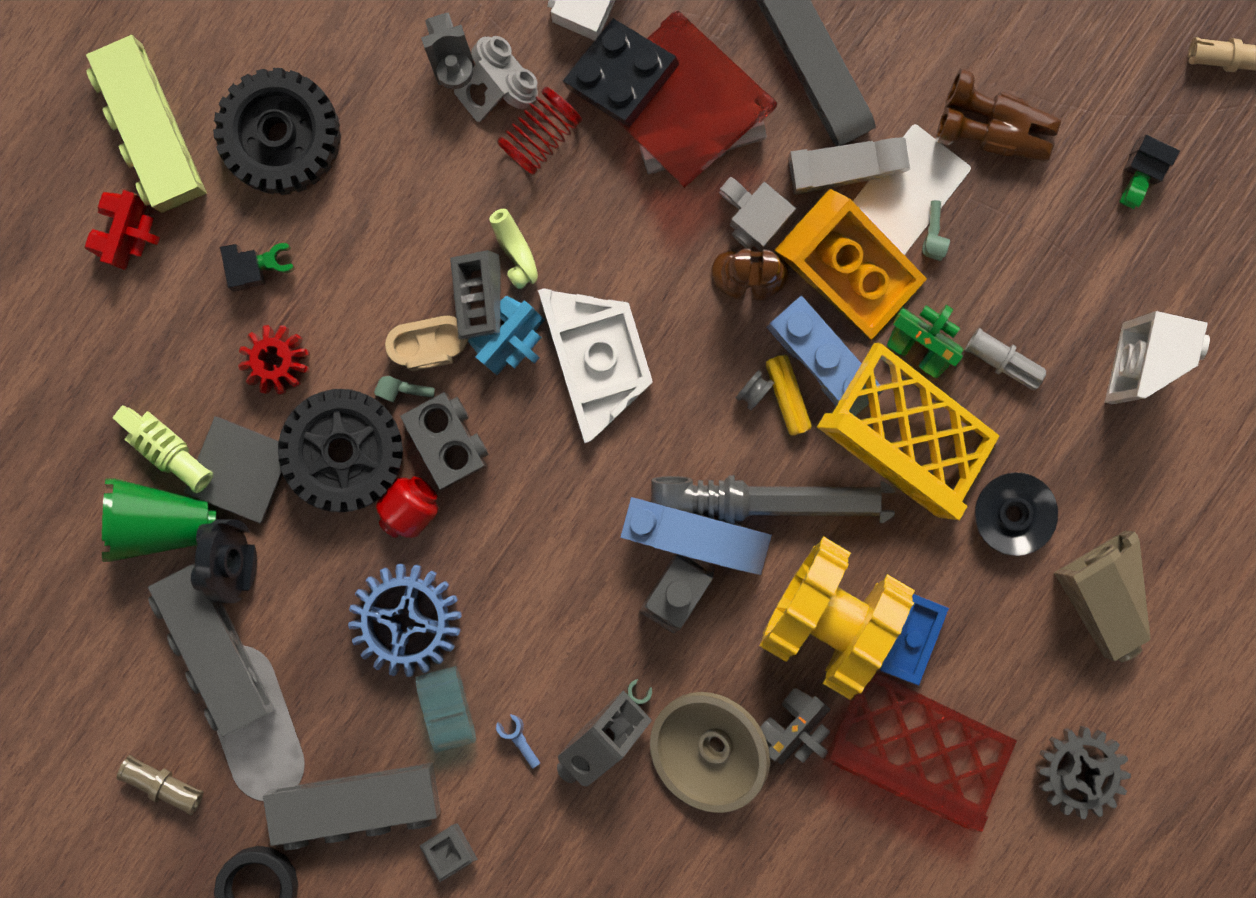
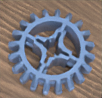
M404 564L396 565V578H393L388 568H383L380 570L382 584L373 576L368 577L366 583L372 592L369 593L366 590L358 589L355 593L360 600L365 602L364 606L353 604L349 609L353 614L361 615V620H354L348 623L349 629L361 628L363 633L352 639L353 644L359 645L366 641L369 648L361 653V657L367 659L375 652L379 657L374 662L373 667L377 670L382 668L386 660L390 661L389 675L392 676L398 673L400 664H404V672L407 677L413 676L415 671L414 663L416 662L423 673L430 670V663L427 657L429 656L435 663L441 664L444 661V657L438 648L441 647L451 652L455 647L450 640L445 638L446 634L458 636L461 631L460 628L449 625V620H457L462 617L461 612H448L447 606L458 601L457 596L452 595L444 600L441 595L442 592L448 589L449 583L444 581L436 588L431 585L437 575L434 571H430L424 580L420 579L422 571L420 565L413 566L410 577L406 576ZM396 586H406L405 594L402 596L397 608L375 607L379 598L388 589ZM419 590L424 592L434 603L438 614V621L432 620V618L423 615L419 611V597L417 596ZM408 607L409 618L415 620L418 624L414 627L410 625L407 627V631L402 634V623L395 620L392 616L404 613L403 609ZM373 619L390 628L392 632V650L386 647L376 635ZM431 632L436 634L426 649L416 653L404 654L405 647L412 633Z

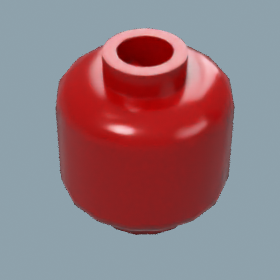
M413 476L411 479L406 477L396 479L376 504L377 514L381 518L379 520L380 527L394 538H397L399 535L406 538L419 536L438 512L437 493L427 482L419 477Z

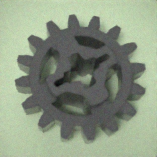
M1080 726L1078 736L1068 728L1063 729L1065 739L1059 741L1051 737L1049 740L1054 747L1051 752L1041 750L1039 753L1047 760L1046 765L1036 767L1038 773L1046 776V779L1041 781L1038 786L1043 791L1052 790L1046 800L1053 806L1062 801L1060 811L1068 816L1075 808L1076 815L1081 819H1086L1088 809H1091L1095 815L1101 817L1103 816L1102 805L1106 803L1115 809L1117 807V803L1113 798L1115 793L1126 795L1127 790L1119 784L1120 780L1131 778L1130 773L1120 768V765L1128 761V757L1124 754H1115L1120 746L1117 741L1111 739L1104 744L1106 733L1097 730L1091 737L1090 729L1085 726ZM1083 745L1094 746L1104 755L1090 757ZM1065 754L1066 757L1061 768L1057 769L1061 758ZM1081 763L1090 768V770L1085 772L1086 779L1084 781L1076 777V775L1081 773ZM1108 776L1107 783L1101 790L1102 784L1105 778ZM1076 788L1083 799L1071 798L1062 790Z

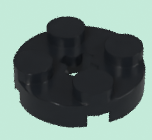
M218 519L210 524H202L197 529L196 541L198 545L195 567L191 572V584L195 590L203 591L205 597L214 603L239 602L242 599L238 597L241 591H249L255 579L257 568L255 545L247 543L244 533H250V531L240 520Z

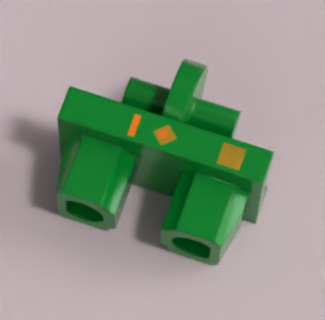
M947 304L939 313L927 305L924 306L919 316L930 322L931 325L902 307L895 317L893 323L895 327L887 342L889 348L904 357L916 341L927 347L929 350L920 361L919 367L936 379L950 364L956 367L963 357L961 353L964 350L962 346L939 332L942 330L954 338L960 330L957 325L948 320L953 308Z

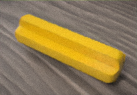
M780 355L766 361V368L770 379L774 382L773 388L789 434L798 435L809 431L812 425L789 357L787 355Z

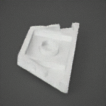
M550 289L538 290L584 443L591 442L653 383L629 303L597 299L579 294L555 292Z

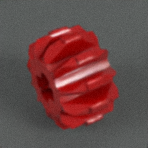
M264 325L262 327L263 339L253 332L249 333L248 339L254 344L253 348L241 346L239 349V353L250 356L249 361L241 362L238 365L241 371L253 370L247 377L246 383L253 386L260 382V392L264 394H269L273 384L277 394H286L285 380L293 387H299L301 382L294 373L296 371L301 373L309 372L308 366L298 363V359L310 356L309 350H295L301 344L303 338L298 334L288 338L289 329L283 325L277 329L276 334H274L271 326ZM278 349L277 355L283 358L280 367L273 365L274 370L271 371L272 365L266 362V357L269 353L275 355L274 350Z

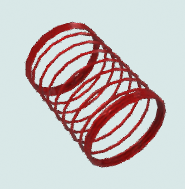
M546 86L541 90L544 97L562 115L573 122L575 127L563 121L537 96H535L536 100L559 119L569 133L555 126L532 103H529V105L558 131L563 140L548 132L526 110H523V112L553 139L557 147L544 140L522 118L517 117L525 127L542 140L551 153L540 148L521 129L511 123L524 138L538 149L545 160L536 156L514 135L505 130L515 142L532 156L539 167L534 165L503 137H499L497 140L498 145L532 175L537 174V168L541 169L537 159L547 162L543 152L553 155L549 145L559 149L555 139L565 142L562 133L571 135L568 126L577 128V125H580L582 122V118L575 109L560 95Z

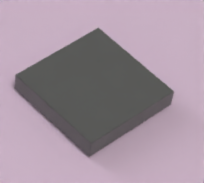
M215 416L197 459L207 470L213 472V478L201 492L194 493L187 485L184 493L255 522L263 523L283 475L278 459L279 441Z

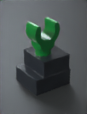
M1147 134L1137 139L1123 169L1134 176L1125 188L1119 203L1135 209V207L1139 208L1146 195L1149 182L1155 185L1163 181L1169 167L1174 165L1180 150Z
M279 243L274 245L269 252L261 255L255 250L242 252V249L237 244L220 247L228 288L236 292L250 289V287L265 285L263 275L265 270H276L280 273L294 271L295 267L292 264L279 265L277 263L278 254L283 251H289L291 247L287 243Z

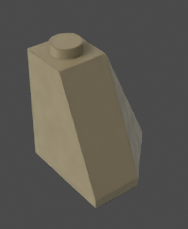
M1123 531L1054 572L1104 658L1112 661L1119 659L1121 663L1139 655L1143 651L1141 645L1151 640L1140 541L1136 532Z

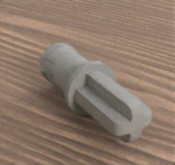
M980 328L976 330L965 348L966 352H970L995 367V373L998 375L1003 372L1031 390H1036L1045 379L1047 372L1045 368L1016 352L1015 345L1012 344L1008 347L983 332Z

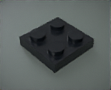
M613 18L564 78L563 83L568 90L630 128L680 64L675 55Z

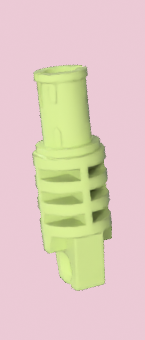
M122 405L113 416V419L129 433L124 440L160 471L174 473L194 493L201 492L211 482L213 472L207 470L188 453L189 448L187 444L150 412L147 411L141 417L133 409Z

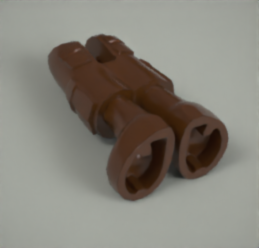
M960 68L945 102V106L950 108H947L941 116L936 134V142L951 145L956 139L979 140L981 150L1002 156L1012 157L1016 155L1027 159L1049 161L1054 145L1046 140L1031 136L1028 132L1032 131L1042 135L1056 136L1061 120L1052 114L1030 106L1024 99L1000 91L994 99L979 93L974 87V74L969 70ZM957 110L970 111L987 116L989 123L984 124L966 118L962 112Z
M743 249L739 252L733 250L724 251L715 258L712 265V277L717 288L731 299L738 300L743 298L746 289L751 287L752 296L756 301H765L782 290L789 274L787 263L778 254L769 250H763L762 252L750 251V249Z

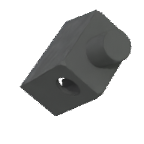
M675 554L639 612L669 632L676 633L682 628L712 581L715 567L702 560Z
M623 690L582 727L558 755L559 763L557 764L558 774L568 783L578 781L582 786L588 787L626 755L652 720ZM607 728H610L614 733L613 741L604 733Z

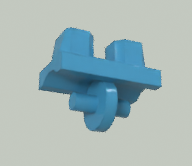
M505 296L500 301V319L504 322L500 328V333L468 339V342L477 353L476 358L496 375L507 364H510L515 369L525 357L534 364L540 359L531 349L542 338L535 331L545 320L525 300L520 303Z

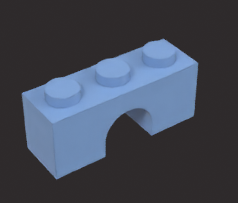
M801 295L770 322L766 328L793 358L796 357L807 367L822 386L821 390L837 406L862 363ZM875 379L876 386L880 385L878 381ZM884 390L878 391L877 394L880 395ZM867 394L857 396L849 412L854 416L869 404Z

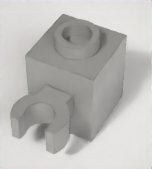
M730 177L720 188L721 191L719 192L722 197L739 209L730 223V226L735 229L732 236L741 245L750 250L755 246L759 251H762L796 209L766 182H763L756 192L751 195L738 181Z

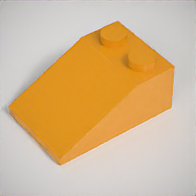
M832 189L825 193L774 250L809 285L871 340L927 280L850 198Z

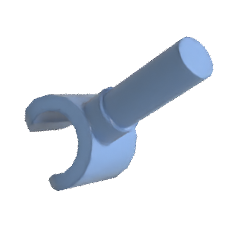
M510 714L511 718L516 722V731L511 735L507 734L499 722L496 724V730L502 738L511 739L531 768H534L540 764V761L522 734L524 730L523 721L520 717Z

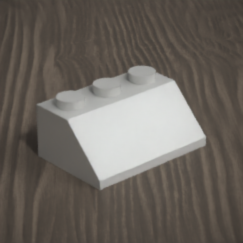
M1158 311L1123 322L1105 403L1117 404L1147 398L1198 366L1199 360L1205 358L1209 348L1210 337L1205 335L1207 323Z

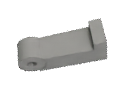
M902 137L807 151V149L791 151L788 158L794 195L893 176L910 170L906 139Z

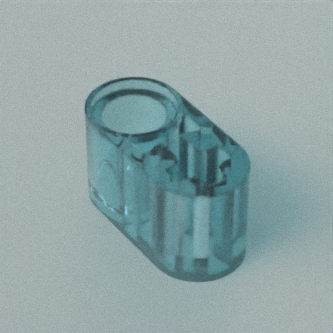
M454 666L416 676L417 692L434 752L438 753L476 743L475 728L458 667Z

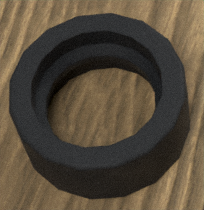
M263 846L242 849L223 865L215 881V898H234L232 884L235 875L244 866L256 863L266 865L278 876L281 886L279 898H296L298 888L296 871L288 858L274 848Z

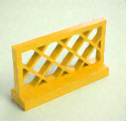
M881 343L873 344L833 413H825L817 426L818 429L938 518L960 520L968 506L962 501L1000 435ZM881 358L889 364L892 382L876 386L873 369ZM914 384L919 388L922 406L906 408L904 385ZM893 388L897 411L881 415L877 392ZM867 394L871 417L860 420L850 413L849 410L857 396ZM944 407L949 411L952 428L937 432L933 409ZM923 412L927 434L911 438L908 415ZM898 418L901 441L890 443L885 439L882 421ZM868 424H872V425H873V429L870 428V427L868 426ZM974 430L983 439L975 453L966 454L963 432ZM953 435L956 457L941 460L938 438ZM928 441L931 463L921 466L915 462L913 444ZM958 464L960 479L954 490H952L945 484L943 467Z

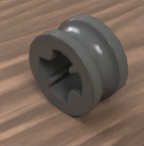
M758 370L735 398L738 401L745 400L748 404L747 408L752 411L774 382L771 379L769 381L763 380L762 372Z

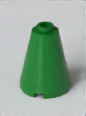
M106 478L105 486L107 489H113V493H104L102 541H105L104 546H110V552H102V562H113L198 545L196 541L197 529L202 524H210L215 521L216 511H209L208 502L116 478Z

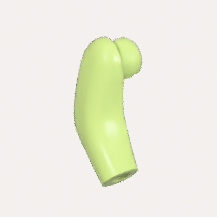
M499 209L490 216V223L500 247L515 265L514 268L508 271L507 276L516 288L522 289L528 282L534 284L537 281L538 272L527 242L508 210Z

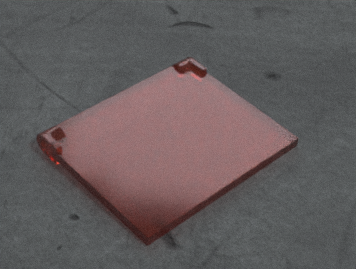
M676 10L660 23L661 26L647 39L675 55L680 65L630 128L619 121L617 122L685 188L755 124L762 122L777 107V101L692 24L679 10Z

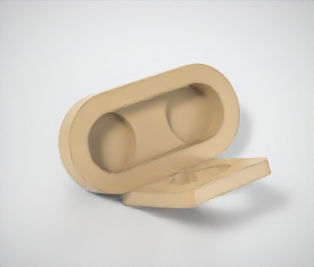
M440 316L396 326L389 332L385 347L388 356L394 362L407 366V369L413 372L452 364V357L459 355L465 349L468 339H459L457 318Z

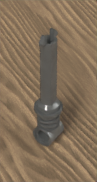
M729 475L725 480H719L718 485H714V480H708V485H703V480H698V485H693L691 478L680 476H663L651 480L652 503L700 516H708L711 519H714V516H718V521H724L733 525L735 521H743L749 515L879 516L880 523H885L895 516L894 510H881V493H895V488L884 480H880V487L748 486L743 480H735V475Z

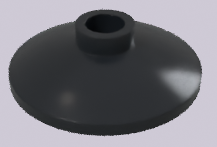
M1007 473L991 480L980 492L975 504V523L983 540L993 549L1008 555H1026L1039 550L1051 539L1058 523V506L1050 488L1037 477L1026 473ZM1011 506H1016L1020 511L1019 519L1014 522L1010 521L1006 515L1008 508Z

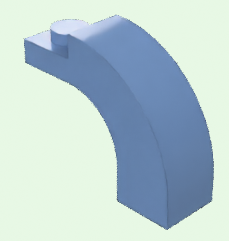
M631 497L620 538L705 562L761 575L772 535Z

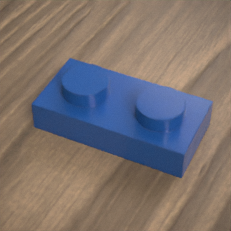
M913 594L914 605L909 611L901 629L902 632L897 637L879 670L919 685L949 608Z

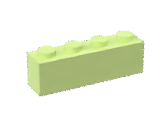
M130 35L86 54L92 67L86 70L88 78L97 93L102 91L108 105L103 107L104 115L113 130L118 129L124 143L119 145V149L128 167H135L140 181L136 182L135 185L143 203L146 206L151 204L153 208L163 213L207 194L143 44L133 35Z

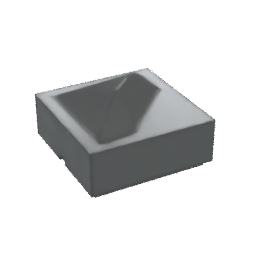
M458 823L451 825L420 845L439 882L445 881L478 860Z

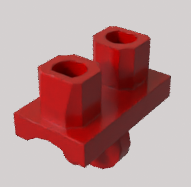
M123 190L122 194L103 192L98 204V213L113 218L109 234L92 229L88 234L85 249L101 257V262L126 270L131 254L142 257L146 243L158 246L160 237L149 233L154 218L144 215L147 206L137 194Z

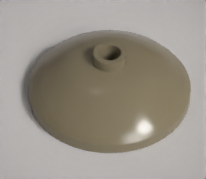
M694 692L682 695L670 702L660 712L652 727L650 751L655 769L666 787L688 805L707 812H730L747 805L763 788L770 767V754L766 738L755 719L742 706L729 698L708 692ZM716 737L721 739L725 746L720 745L717 742Z

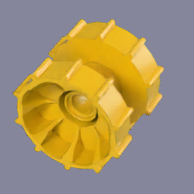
M823 536L821 541L816 546H813L811 552L796 571L780 601L777 603L763 631L762 641L759 646L787 662L791 656L797 654L799 648L809 634L835 649L830 663L825 669L826 679L823 684L851 700L854 695L862 693L864 687L872 679L876 671L881 668L884 659L897 637L901 634V629L909 611L914 605L912 595L915 590L887 574L884 580L875 584L864 602L838 587L849 565L848 557L851 552Z

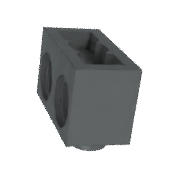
M443 392L400 416L440 490H444L487 467L483 458L489 455L478 433L470 436L463 421L469 419V416L458 397L451 400L449 395ZM435 410L445 411L449 419L447 428L440 433H433L427 425L428 416ZM454 446H462L468 452V462L459 470L451 468L447 463V453Z

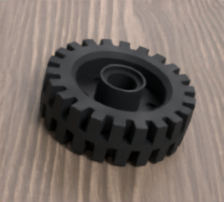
M273 68V71L260 69L256 70V75L251 76L247 74L241 77L242 82L238 85L233 83L228 88L229 95L226 98L222 96L218 104L221 107L219 113L215 112L214 117L216 129H213L214 139L217 142L218 146L216 148L224 164L240 181L268 194L274 195V193L287 195L292 191L301 192L306 190V186L309 184L315 185L321 180L319 177L324 172L327 174L332 167L330 163L337 157V146L341 139L339 119L327 95L309 78L292 70L290 72L285 71L283 68ZM276 123H285L287 125L286 135L279 141H270L268 137L270 128Z
M349 389L326 390L305 399L288 416L281 430L278 442L279 464L287 484L306 503L330 512L359 510L380 499L395 481L401 467L403 455L401 434L389 411L374 398ZM336 439H345L353 447L352 457L344 463L335 462L329 456V446Z

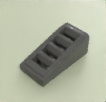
M486 250L451 257L459 339L465 340L500 333L501 271L499 255ZM481 270L482 277L471 279V272ZM483 285L484 292L471 294V287ZM485 300V307L471 310V303ZM486 316V324L471 326V318Z

